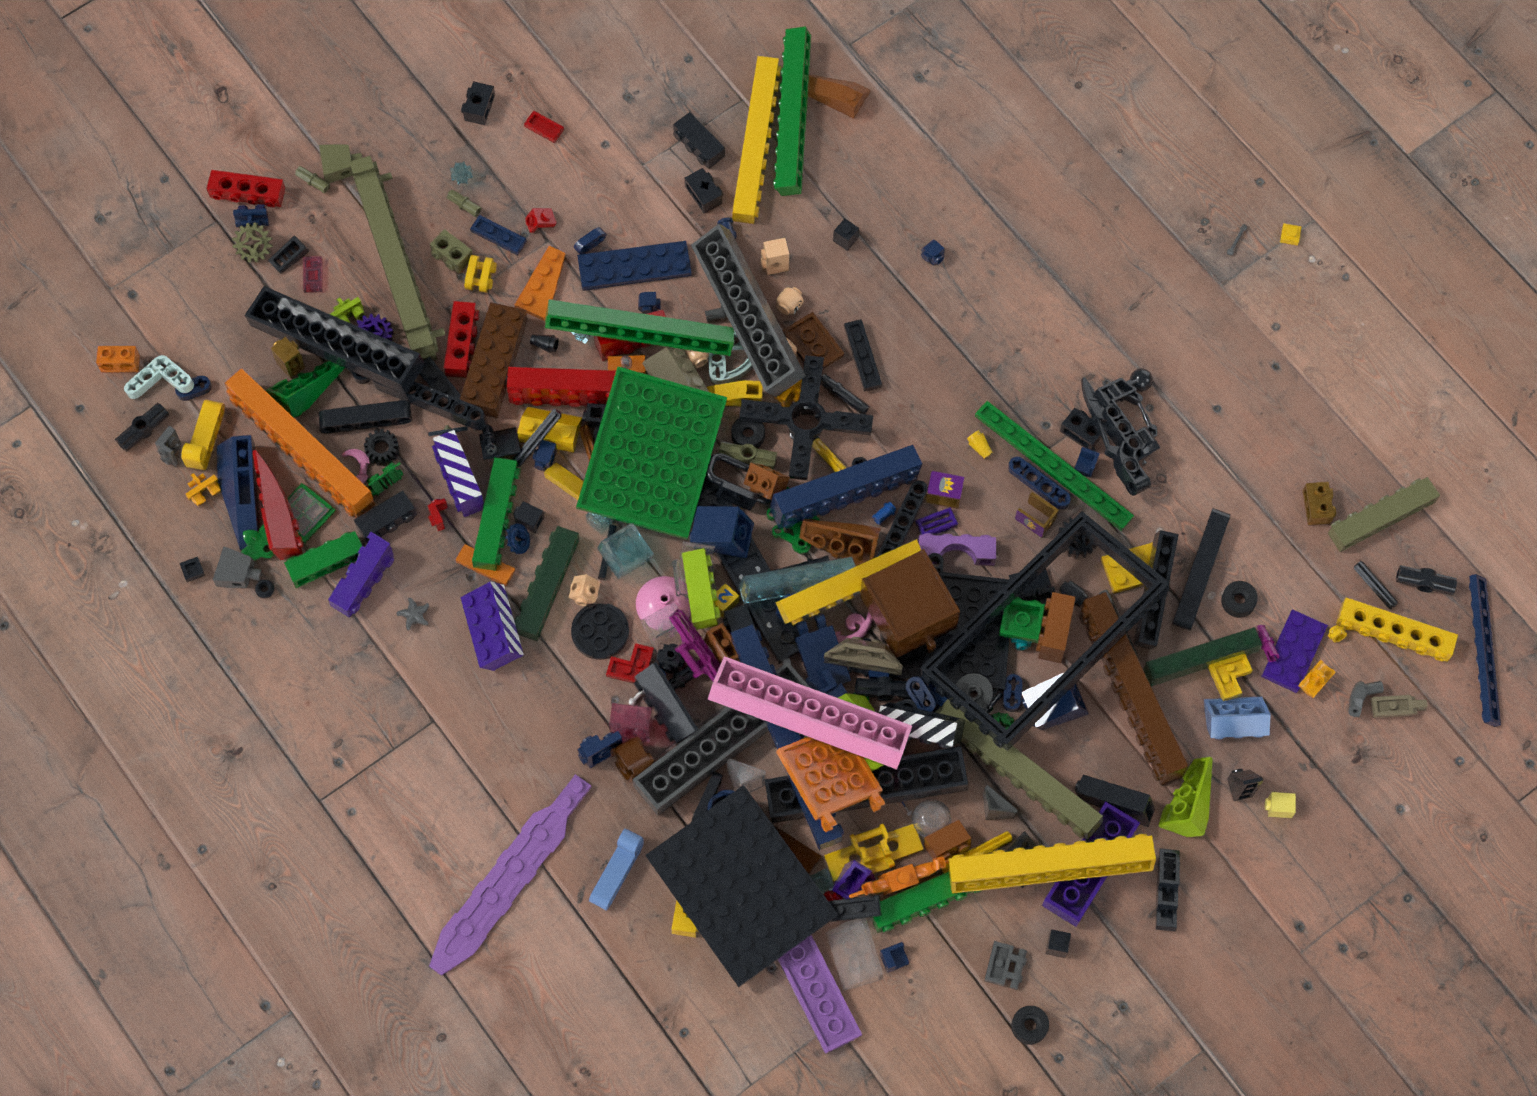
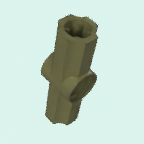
M721 442L719 453L726 454L749 465L750 463H758L772 469L775 467L777 452L758 449L751 444L743 446L727 442ZM746 453H749V454H751L752 456L749 457V458H747V457H744L743 455L746 454Z

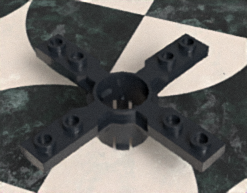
M805 355L803 372L806 376L802 378L800 399L790 407H782L777 403L742 399L740 420L788 426L789 432H791L789 436L794 440L789 469L790 479L808 480L812 443L815 439L820 438L819 436H821L823 430L871 436L874 415L842 411L825 412L823 406L818 403L824 357ZM801 412V415L815 416L819 424L815 428L804 430L798 428L794 424L793 419L800 416Z

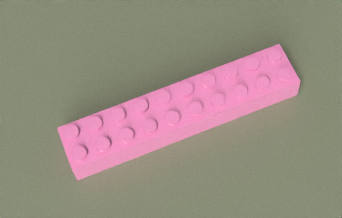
M725 656L708 697V700L895 769L899 765L912 725Z

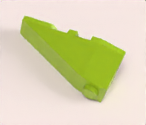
M1212 757L1196 758L1192 761L1183 776L1184 782L1173 793L1175 797L1163 809L1158 825L1160 828L1185 837L1203 836L1205 834L1209 820Z

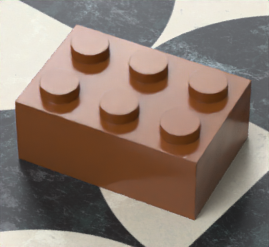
M1052 592L1051 598H1047L1036 646V652H1039L1038 659L1061 663L1074 608V596Z

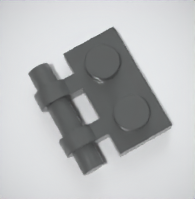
M994 941L984 981L1004 986L1006 979L1011 980L1010 988L1018 990L1019 983H1022L1023 966L1027 963V950L1019 949L1018 955L1012 954L1014 946ZM1010 962L1016 963L1014 973L1008 971Z

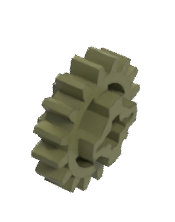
M250 222L246 223V228L243 225L239 226L241 231H235L234 233L237 237L232 238L233 241H236V244L232 247L238 249L235 254L241 253V259L243 260L247 257L248 262H251L253 258L255 262H259V257L264 260L266 258L264 254L271 253L268 248L273 247L269 243L273 237L267 236L270 231H264L265 226L261 225L258 227L256 222L253 226H251ZM255 231L259 232L263 237L256 235ZM246 232V238L244 241H241L243 234ZM251 240H256V241L260 240V242H257V244H254V247H253V245H250V244H247V245H246V244H245V243H248V242L251 241ZM261 244H264V248L260 252L259 248ZM243 248L248 249L250 251V254L245 252Z

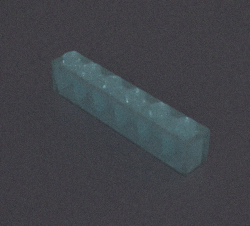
M848 557L743 576L739 589L744 604L783 597L786 594H796L854 568L855 564L853 558Z

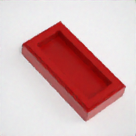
M534 110L524 123L525 128L553 143L556 142L564 131L562 125Z

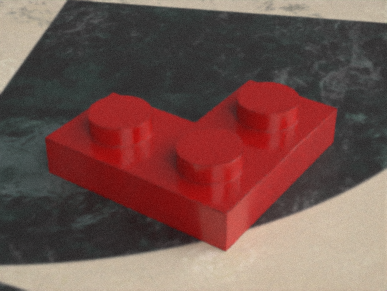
M635 643L630 661L611 656L606 677L630 683L635 682L634 677L650 666L654 648Z

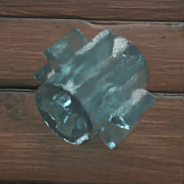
M465 161L462 163L455 162L454 168H450L451 180H456L458 185L460 183L467 184L468 179L473 178L471 165L466 166Z

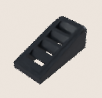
M294 235L268 261L281 274L303 258L310 250ZM296 245L300 248L298 251L294 248ZM292 250L294 254L291 256L288 251ZM284 254L289 258L287 261L282 257ZM280 259L283 265L280 266L276 260Z

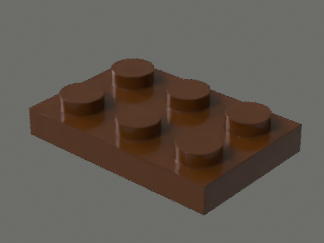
M814 312L782 330L785 337L797 347V354L803 362H805V355L824 357L823 369L844 357V352Z

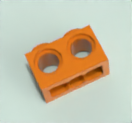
M98 346L96 364L101 372H139L140 354L136 346Z

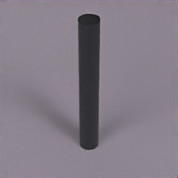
M615 525L609 526L598 575L599 580L606 579L617 529Z

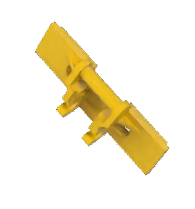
M882 823L879 827L857 835H849L851 846L824 855L833 881H836L844 865L850 862L849 858L853 854L860 856V863L875 874L894 867V860L924 849L914 824L887 833ZM882 834L883 840L879 844L869 848L858 846L859 842ZM890 841L896 842L898 849L890 851L887 843Z

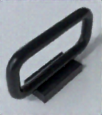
M723 453L711 455L706 475L711 482L720 486L716 497L751 511L756 502L762 504L772 502V500L719 478L713 473L717 460L748 472L749 464Z

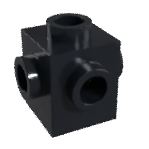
M664 644L663 649L658 651L656 660L659 661V667L664 672L678 673L680 667L683 668L685 660L679 652H676L675 648L678 646L676 644Z

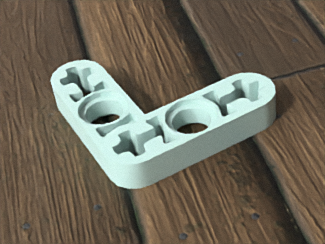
M161 355L152 360L125 384L124 391L129 398L137 399L163 377L179 392L188 393L193 389L194 382L186 372L168 357ZM177 371L174 377H169L170 373ZM152 374L150 379L144 380L146 375Z

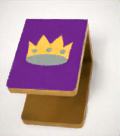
M932 471L926 503L958 509L964 477Z
M1031 492L1028 504L1049 517V519L1043 525L1018 508L1015 520L1042 538L1055 522L1059 510L1034 492Z

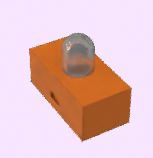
M645 355L608 356V370H617L619 366L646 374V369L642 364L645 361Z

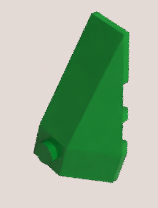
M327 361L315 366L312 372L298 373V377L288 381L286 378L266 389V392L293 418L298 417L302 412L309 409L344 370V367Z

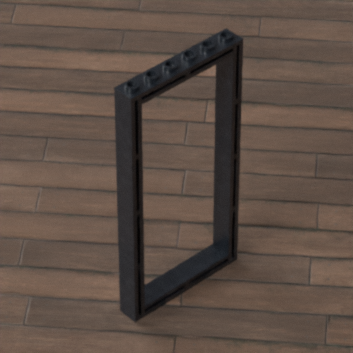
M1081 511L920 668L921 679L927 685H933L936 688L935 691L941 697H946L950 700L951 706L956 710L960 709L969 722H975L984 735L992 737L996 746L999 748L1003 747L1008 751L1169 592L1170 583ZM1083 534L1149 589L1006 730L940 671L1067 547Z

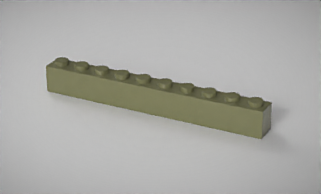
M948 699L936 711V713L966 719L964 713L960 709H954ZM967 719L965 720L961 741L965 744V747L971 753L976 752L981 756L980 759L986 765L991 764L995 767L996 772L1000 776L1009 778L1014 787L1023 789L1032 801L1037 800L1041 803L1042 808L1046 812L1055 814L1061 824L1069 825L1078 837H1084L1086 840L1101 826L1103 816L1014 746L1008 751L1003 747L999 748L993 742L992 737L984 735L979 730V726L975 722L971 723Z

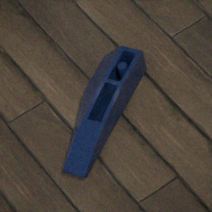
M252 435L233 436L216 446L218 483L240 551L248 546L244 541L243 532L246 530L259 532L257 477L252 452L255 450V443Z

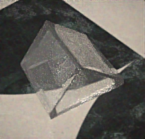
M675 602L640 620L657 654L659 649H663L664 644L669 645L672 643L678 645L682 642L680 634L669 619L671 614L678 609Z
M728 759L727 774L735 790L744 785L749 793L765 786L766 771Z

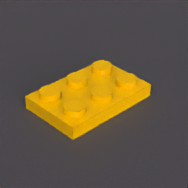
M1153 542L1129 550L1149 565ZM1109 555L1101 557V562L1113 594L1144 585Z

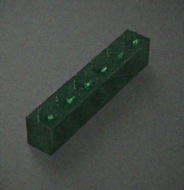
M557 526L556 530L551 532L549 537L550 544L542 553L543 561L541 565L538 564L536 567L535 580L529 584L527 590L529 593L528 597L523 599L520 607L522 610L520 616H516L514 620L518 635L538 642L580 541L578 532Z
M1255 627L1148 661L1143 671L1152 687L1207 669L1209 664L1241 654H1246L1247 656L1257 653L1262 643Z

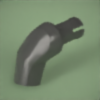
M1362 681L1357 682L1349 698V715L1359 717L1367 695L1383 693V683L1381 681L1366 684Z

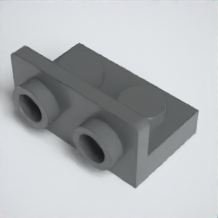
M168 426L155 442V445L158 449L157 452L161 456L160 459L165 464H172L176 467L178 462L174 454L179 451L181 442L176 430Z

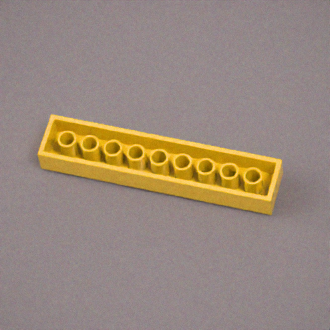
M1138 834L1134 838L1119 836L1114 838V840L1107 841L1101 838L1090 843L1077 841L1072 845L1058 843L1054 847L1039 845L1028 850L1016 848L1011 852L997 850L993 854L978 852L974 853L973 856L967 857L955 855L949 858L951 892L953 894L1153 871L1156 856L1152 835L1147 836V834Z

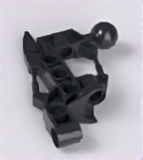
M1139 368L1131 373L1130 380L1125 381L1119 378L1098 388L1096 391H1094L1087 379L1083 377L1081 385L1084 400L1093 421L1099 425L1101 437L1106 448L1104 454L1113 459V466L1117 476L1126 487L1128 493L1135 496L1151 487L1150 478L1145 474L1141 466L1147 463L1145 459L1161 448L1155 439L1157 427L1151 423L1148 414L1141 404L1143 397L1136 392L1147 391L1151 388L1153 376L1147 369ZM1127 401L1138 405L1147 427L1136 431L1116 403ZM1108 436L1111 438L1115 446L1110 445Z

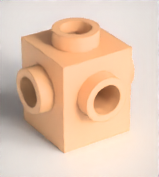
M587 574L574 576L569 598L580 606L595 603L598 597L600 581Z

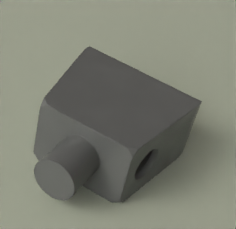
M223 546L213 581L216 587L245 589L248 587L250 579L260 581L263 571L254 568L255 563L250 556Z

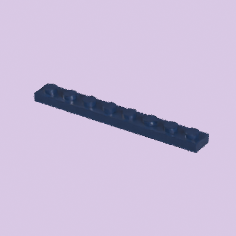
M1474 574L1469 576V589L1472 598L1471 608L1474 618L1472 623L1475 628L1474 643L1477 648L1476 662L1479 668L1478 681L1480 683V700L1483 709L1481 715L1485 724L1497 727L1501 726L1487 581L1486 578Z

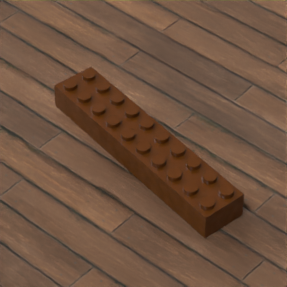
M1106 592L1084 600L1079 614L1081 623L1086 625L1088 629L1087 635L1090 642L1094 643L1119 619ZM1125 634L1101 658L1104 664L1103 669L1106 676L1111 678V686L1114 693L1119 695V703L1122 710H1126L1129 726L1134 728L1137 734V743L1139 746L1142 745L1145 751L1144 757L1146 762L1150 763L1153 768L1152 774L1154 779L1159 781L1162 786L1182 778L1188 768V764Z

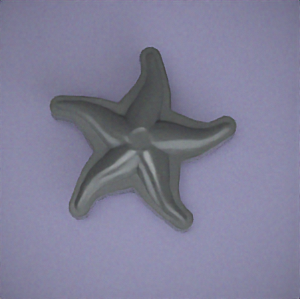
M408 598V609L396 612L397 616L406 618V629L408 631L413 624L428 625V621L423 618V614L430 607L428 603L424 606H417L412 598Z

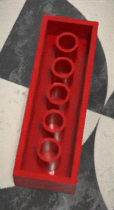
M508 367L507 392L509 402L514 405L532 404L534 406H541L542 404H550L555 407L561 405L579 407L587 406V403L607 404L616 370Z

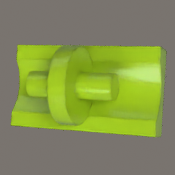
M340 297L337 298L338 305L333 307L334 311L330 313V315L349 323L348 318L354 316L356 320H361L365 316L359 297L352 301L349 298L344 301Z

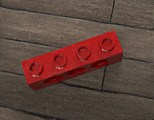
M211 170L206 189L209 197L215 200L224 199L235 203L246 202L251 205L264 204L267 207L273 208L275 206H282L286 188L283 179Z
M453 301L444 362L445 376L467 378L472 362L470 360L471 354L474 355L475 343H473V338L477 337V327H475V324L480 318V310H477L476 303ZM463 321L469 322L465 325L461 324ZM460 338H466L465 341H459ZM460 354L464 355L462 358H456Z

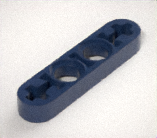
M1013 457L1010 459L1008 470L1014 477L1057 509L1063 510L1069 506L1071 497L1067 491L1023 458ZM1019 463L1020 468L1014 469V464L1017 465ZM1033 473L1037 476V480L1029 481L1026 476ZM1043 485H1049L1051 486L1052 491L1049 493L1043 492L1041 487ZM1062 497H1064L1065 502L1062 501L1061 503H1059V498L1061 499Z

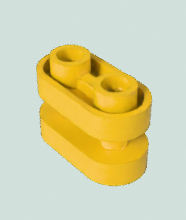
M471 255L464 288L465 290L473 291L475 285L479 286V292L487 293L488 290L492 289L493 279L491 277L492 273L496 272L497 263L494 262V258L488 257L485 258L484 262H479V256ZM478 269L482 270L480 279L476 278Z

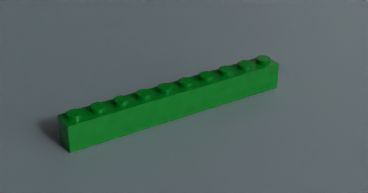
M806 26L786 29L785 36L783 37V68H781V99H779L780 115H778L779 131H777L778 147L775 149L777 163L774 165L776 179L773 181L774 189L781 196L802 194L812 37Z
M550 299L546 309L545 328L726 356L731 355L734 344L733 327Z

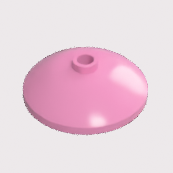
M669 576L656 577L646 582L637 594V614L647 627L655 631L669 632L676 630L669 617L678 608L683 610L689 619L691 617L687 585L679 579ZM666 597L668 600L663 602L661 598Z

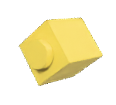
M1271 792L1269 797L1265 799V810H1268V817L1292 818L1296 813L1295 794Z

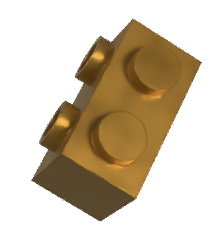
M284 337L273 344L271 350L276 364L290 379L305 369L302 355L298 351L299 347L293 340L290 342Z
M1329 482L1306 483L1302 491L1308 525L1331 524L1333 518L1336 517V507L1332 505L1333 489L1329 487Z

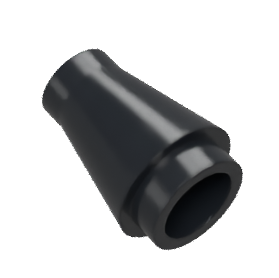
M532 334L530 344L548 353L556 352L559 346V338H556L555 335Z

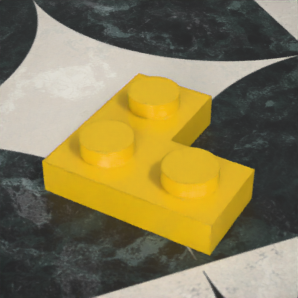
M1246 654L1209 664L1208 666L1223 702L1242 695L1236 678L1251 674L1253 671Z

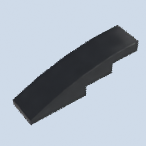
M1159 849L1155 930L1176 932L1180 850Z

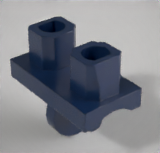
M264 204L255 206V209H248L246 205H239L237 210H233L236 227L241 225L246 227V223L249 222L251 226L255 222L258 223V226H269L267 208H265Z

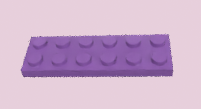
M812 935L778 959L825 1054L862 1036Z

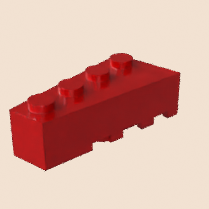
M663 310L647 313L648 315L666 317ZM594 336V343L602 361L608 360V356L630 354L638 348H647L651 345Z

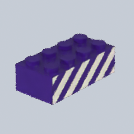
M455 430L434 437L433 454L437 464L440 466L442 476L446 480L449 493L454 499L457 512H462L463 517H467L482 511L484 508L482 494Z
M490 581L460 597L480 668L494 671L524 656L504 585Z

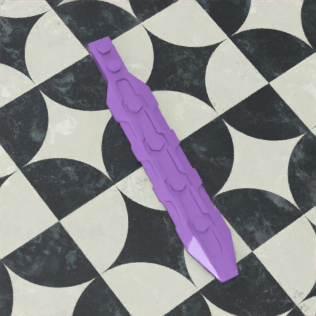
M575 774L551 806L532 814L510 847L503 851L496 860L495 866L484 880L480 881L474 888L472 895L458 913L453 915L442 929L429 965L431 969L442 976L474 955L487 938V934L512 906L513 900L523 887L530 883L537 874V869L564 839L567 819L592 788L590 784Z

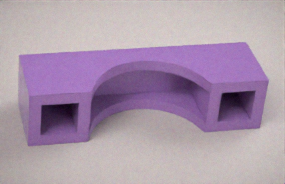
M931 533L919 535L918 543L921 550L924 549L928 556L931 553H938L942 556L946 552L959 550L968 554L975 565H995L996 537H991L990 535L972 537L969 534L961 536L943 534L942 536H936Z

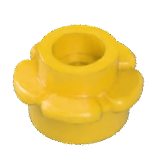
M1339 625L1333 626L1329 630V639H1332L1334 643L1342 641L1347 636L1346 628Z

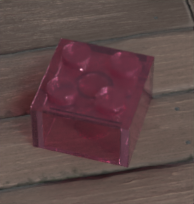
M612 703L609 722L610 732L615 733L619 731L623 741L638 736L642 743H645V741L650 742L653 722L652 708Z

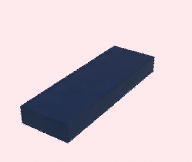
M480 214L470 228V232L517 256L527 242L525 237Z

